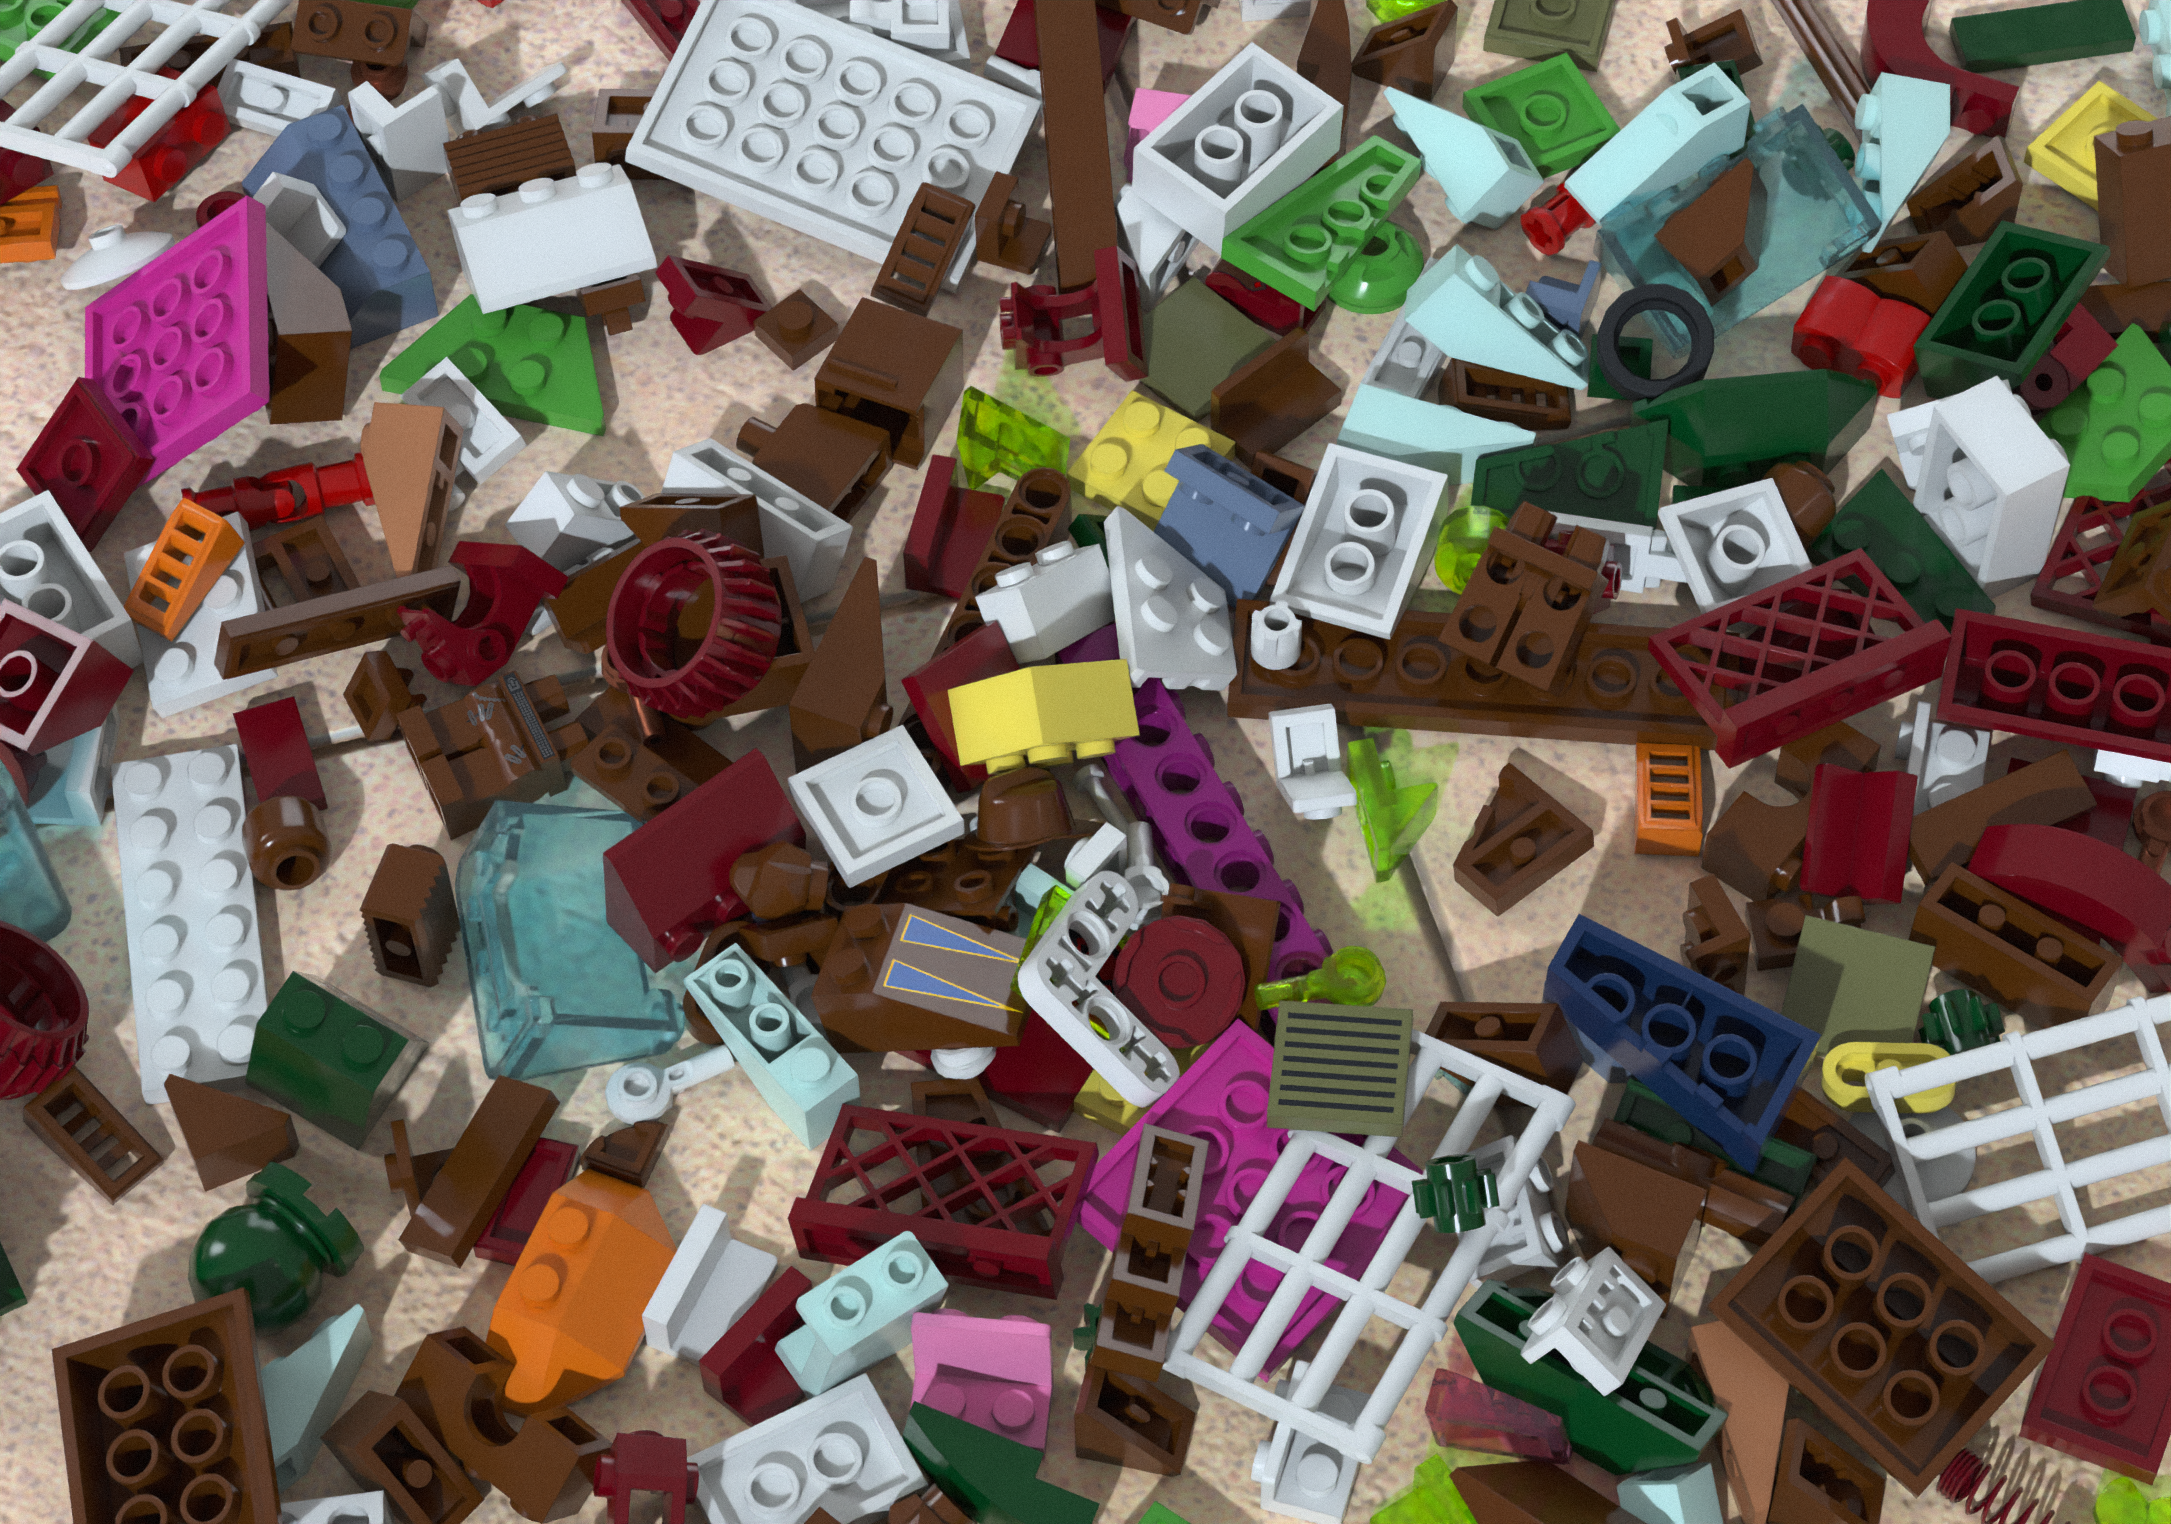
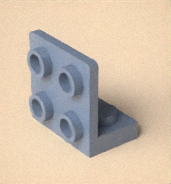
M1203 444L1175 449L1164 472L1178 479L1179 482L1154 533L1221 586L1226 592L1227 604L1236 609L1237 599L1257 600L1305 505Z

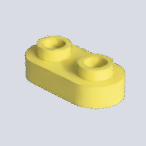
M1844 1043L1833 1048L1823 1061L1822 1091L1827 1100L1839 1109L1849 1112L1876 1113L1866 1088V1073L1891 1066H1896L1898 1070L1951 1055L1944 1049L1927 1043ZM1858 1081L1865 1086H1851L1846 1083ZM1957 1082L1895 1099L1894 1103L1897 1112L1918 1114L1937 1112L1945 1108L1952 1101L1956 1092Z

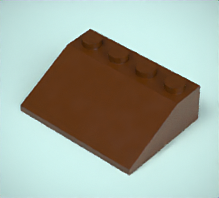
M1847 1157L1834 1168L1706 1307L1916 1499L2057 1345Z
M244 1287L52 1349L73 1524H283L250 1293Z

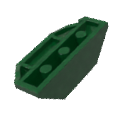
M1829 369L1705 379L1667 391L1654 400L1645 398L1633 402L1629 428L1669 419L1663 470L1688 486L1735 488L1760 481L1768 470L1777 463L1794 464L1798 460L1812 464L1827 476L1871 427L1878 390L1874 380H1859L1852 375Z
M1488 1278L1456 1314L1453 1324L1495 1407L1615 1476L1696 1462L1724 1427L1729 1414L1721 1404L1715 1403L1709 1388L1689 1363L1648 1340L1644 1344L1624 1383L1605 1397L1584 1376L1576 1372L1569 1361L1556 1348L1532 1364H1529L1520 1355L1533 1332L1527 1326L1528 1321L1555 1293L1534 1288H1509L1503 1281Z

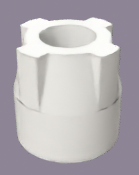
M1276 600L1275 605H1270L1262 611L1255 610L1252 614L1251 654L1253 659L1264 668L1271 670L1288 668L1298 660L1301 654L1302 620L1296 619L1292 610L1289 609V602Z

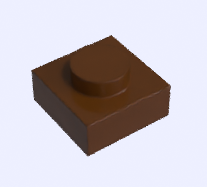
M800 289L753 321L755 336L793 371L833 344L839 337L838 324Z

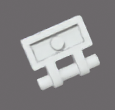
M447 357L400 395L404 403L408 405L444 407L464 429L455 478L466 469L481 485L527 446L518 431ZM453 483L448 511L457 509L465 500V494L455 483Z

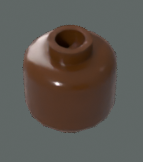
M1798 460L1794 464L1777 463L1768 470L1761 480L1773 478L1803 548L1807 550L1836 515V501L1833 497L1835 487L1821 470L1808 462Z
M284 795L263 801L247 814L242 825V843L249 867L256 879L269 888L283 891L302 889L314 883L322 876L331 862L332 844L324 819L318 808L303 797Z

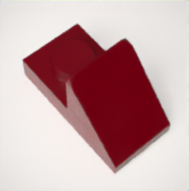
M668 255L655 271V274L669 292L667 298L674 308L670 314V321L691 351L696 355L706 354L754 331L753 321L773 308L747 273Z

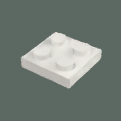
M903 725L788 778L790 794L849 888L965 834L964 819Z

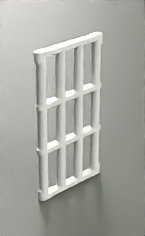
M73 0L30 41H24L16 48L15 54L0 67V100L35 68L56 73L5 122L0 121V147L88 170L110 178L117 176L131 162L132 155L182 107H188L196 99L197 93L246 45L255 43L261 36V31L293 0H259L241 18L219 13L232 0H197L192 6L170 0ZM101 7L121 12L113 22L78 54L57 49ZM149 20L170 25L127 67L105 62ZM197 33L219 38L176 80L155 75ZM83 81L105 86L54 136L32 130ZM132 94L154 99L104 149L82 144Z
M2171 993L2145 1000L2142 996L2127 999L2126 1006L2025 1035H2020L2018 1031L2004 1034L2000 1042L1898 1070L1896 1066H1891L1865 1074L1866 1088L1873 1109L1876 1110L1909 1213L1938 1239L1936 1230L1938 1228L2048 1196H2054L2066 1234L1966 1263L1989 1285L2073 1260L2081 1264L2085 1252L2094 1255L2171 1232V1204L2086 1228L2073 1189L2171 1161V1063L2167 1064L2154 1026L2171 1021ZM2134 1031L2147 1070L2042 1099L2030 1063L2031 1060ZM2003 1068H2011L2023 1105L1913 1137H1905L1894 1103L1895 1099ZM2156 1095L2169 1134L2064 1164L2052 1128L2053 1124ZM2032 1131L2044 1170L1927 1203L1915 1164Z
M1412 1029L1410 1053L1416 1056L1409 1066L1404 1127L1440 1066L1476 1082L1431 1159L1447 1155L1465 1154L1500 1093L1536 1108L1535 1113L1496 1179L1500 1205L1484 1208L1486 1225L1465 1232L1421 1310L1385 1294V1291L1428 1219H1421L1419 1213H1416L1412 1188L1413 1180L1427 1179L1426 1168L1421 1175L1386 1159L1399 1137L1368 1135L1362 1147H1359L1328 1132L1289 1129L1287 1133L1290 1138L1289 1142L1238 1226H1231L1224 1237L1226 1246L1174 1331H1169L1165 1360L1162 1369L1178 1377L1189 1379L1339 1450L1340 1453L1364 1464H1371L1386 1439V1434L1383 1430L1433 1343L1442 1341L1448 1330V1326L1445 1324L1446 1320L1496 1234H1503L1510 1222L1507 1214L1555 1131H1562L1576 1106L1575 1101L1570 1096L1546 1085L1542 1086L1415 1029ZM1313 1152L1349 1169L1299 1253H1296L1263 1238V1235ZM1375 1179L1410 1196L1360 1281H1357L1323 1264L1372 1181ZM1251 1257L1286 1275L1229 1371L1226 1372L1192 1356ZM1310 1286H1314L1347 1303L1290 1401L1253 1383ZM1374 1314L1409 1331L1354 1427L1350 1430L1316 1414L1315 1411L1369 1318Z

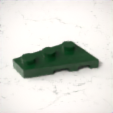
M1669 419L1476 460L1469 523L1507 527L1523 501H1526L1550 512L1649 526L1655 530Z
M1882 468L1835 515L1815 542L1806 550L1809 561L1815 566H1819L1862 548L1925 624L1938 619L1949 633L1956 608L1994 615L1996 605ZM1855 573L1838 580L1860 596L1869 597L1870 590Z

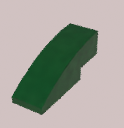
M913 1402L902 1439L925 1472L979 1524L1093 1523L1100 1505L1099 1503L1036 1478L1044 1455L1043 1452L919 1402Z

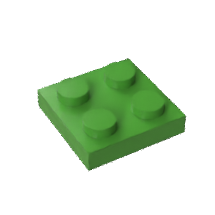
M1567 52L1463 92L1462 108L1469 118L1517 139L1543 179L1586 163L1621 131Z

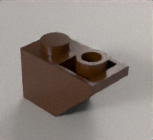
M1747 157L1733 169L1720 173L1706 192L1688 207L1681 208L1670 215L1663 228L1654 234L1668 262L1711 307L1756 271L1759 265L1768 191L1754 164Z

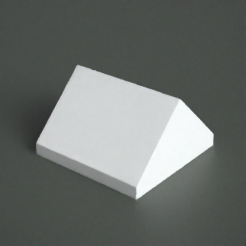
M1773 478L1664 506L1658 511L1659 518L1701 614H1705L1812 569V565ZM1792 599L1780 604L1779 612H1783L1801 601ZM1740 621L1728 626L1727 629L1744 634L1758 625Z

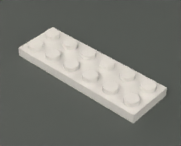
M238 744L110 764L141 1087L146 1105L170 1102L164 1087L169 1074L223 1092L252 1088L245 1084L256 1023L269 1006L255 875L249 867L242 843V825L248 812L242 760Z

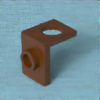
M400 1119L390 1121L396 1152L384 1154L391 1194L404 1192L412 1218L431 1187L435 1175L442 1169L454 1148L414 1156L405 1121Z

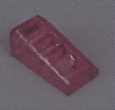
M1443 1368L1436 1369L1424 1411L1438 1446L1560 1465L1570 1464L1573 1451L1562 1417L1456 1372Z

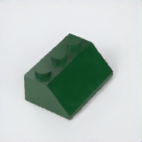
M2002 220L1913 346L1927 397L1939 400L1956 395L1995 376H1998L2001 381L2008 379L2011 390L2022 384L2111 256L2110 247Z

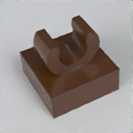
M638 273L575 289L587 317L600 314L603 324L607 326L609 336L633 330L627 306L646 302Z
M387 650L365 652L343 693L347 704L368 741L389 740L398 725L396 714L420 705L423 709L427 701L425 694L411 695L408 686L414 677L412 670L396 668Z

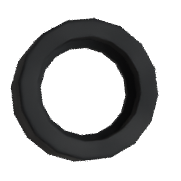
M1666 283L1642 284L1622 293L1607 308L1597 335V362L1606 382L1622 397L1635 402L1645 398L1654 400L1667 391L1703 380L1714 352V327L1704 306L1688 291ZM1646 310H1664L1676 315L1686 325L1691 336V353L1687 363L1678 373L1665 379H1646L1636 375L1625 365L1619 352V337L1623 326L1634 315Z

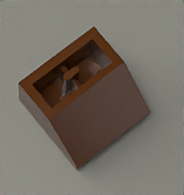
M787 555L759 560L762 566L770 570L768 576L778 593L782 617L779 643L767 672L750 693L736 703L723 707V711L718 712L714 710L707 713L705 718L688 715L691 724L788 705L815 654V650ZM710 577L692 593L678 618L673 640V657L676 670L681 669L694 657L709 631L715 605L714 584Z

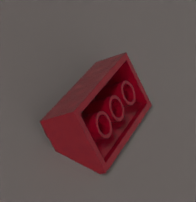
M1956 608L1950 631L1952 637L1938 692L1936 719L2171 763V648Z

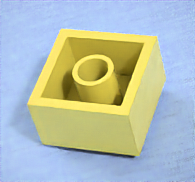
M1127 659L1027 667L948 689L960 766L986 763L988 774H1000L1020 767H1026V759H1029V764H1035V767L1056 768L1073 764L1072 752H1077L1078 759L1116 753L1115 741L1140 735Z

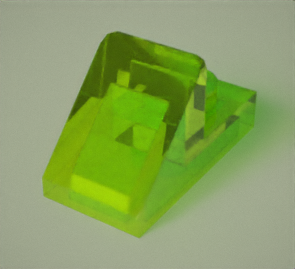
M973 386L964 391L956 441L971 490L977 489L999 472L1016 481L1031 469L1041 467L1053 468L1065 475L1070 437Z
M1373 738L1348 742L1346 777L1357 793L1358 804L1354 805L1375 881L1376 883L1389 881L1435 818L1438 784L1431 782L1396 789L1391 763L1389 760L1379 761Z

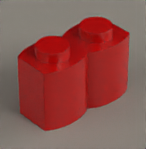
M1826 276L1794 325L1791 353L1811 370L1829 369L1852 375L1859 380H1874L1878 390L1877 395L1900 399L1919 370L1913 346L1932 318L1906 303L1891 299H1881L1874 292L1854 281L1836 276Z

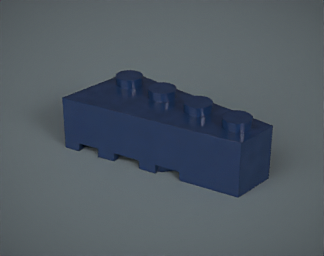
M1578 914L1548 966L1543 1000L1547 1003H1558L1563 1016L1753 1175L1813 1066L1821 1034L1581 914Z

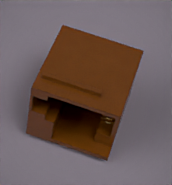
M862 297L814 378L816 407L889 431L892 462L918 471L964 389L963 329Z

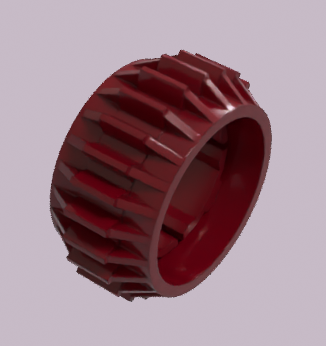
M703 528L697 533L685 529L682 531V534L674 537L667 536L664 540L658 541L644 549L624 570L615 586L609 603L606 620V639L611 659L619 671V679L626 682L630 695L642 699L641 704L683 719H687L688 715L705 718L707 713L714 710L721 712L723 707L736 703L757 686L767 672L779 643L782 623L781 605L776 588L768 576L770 573L769 568L761 565L759 561L760 555L745 548V543ZM710 577L714 584L715 605L709 631L694 657L681 669L676 670L673 657V640L678 618L692 593Z
M0 920V1100H11L35 1092L42 1094L56 1080L60 1081L84 1055L86 1050L83 1046L89 1040V1035L86 1034L89 1003L79 978L69 964L52 947L25 929Z

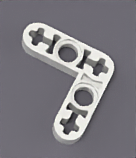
M1109 870L1100 871L1075 890L1022 964L1018 973V986L1027 1003L1124 1099L1135 1106L1142 1108L1150 1107L1180 1078L1179 1067L1175 1057L1168 1048L1095 977L1135 920L1139 910L1138 898L1129 882L1118 873ZM1105 902L1108 905L1105 909L1106 916L1101 919L1094 912ZM1069 929L1078 932L1086 941L1089 955L1077 950L1069 937ZM1050 978H1052V979L1054 980V983H1053V984H1052L1051 981L1049 980ZM1075 1000L1079 1003L1076 1007L1072 1005V1002ZM1089 1013L1096 1015L1104 1023L1109 1033V1041L1099 1037L1093 1030L1089 1022ZM1124 1047L1126 1051L1121 1053L1119 1049Z

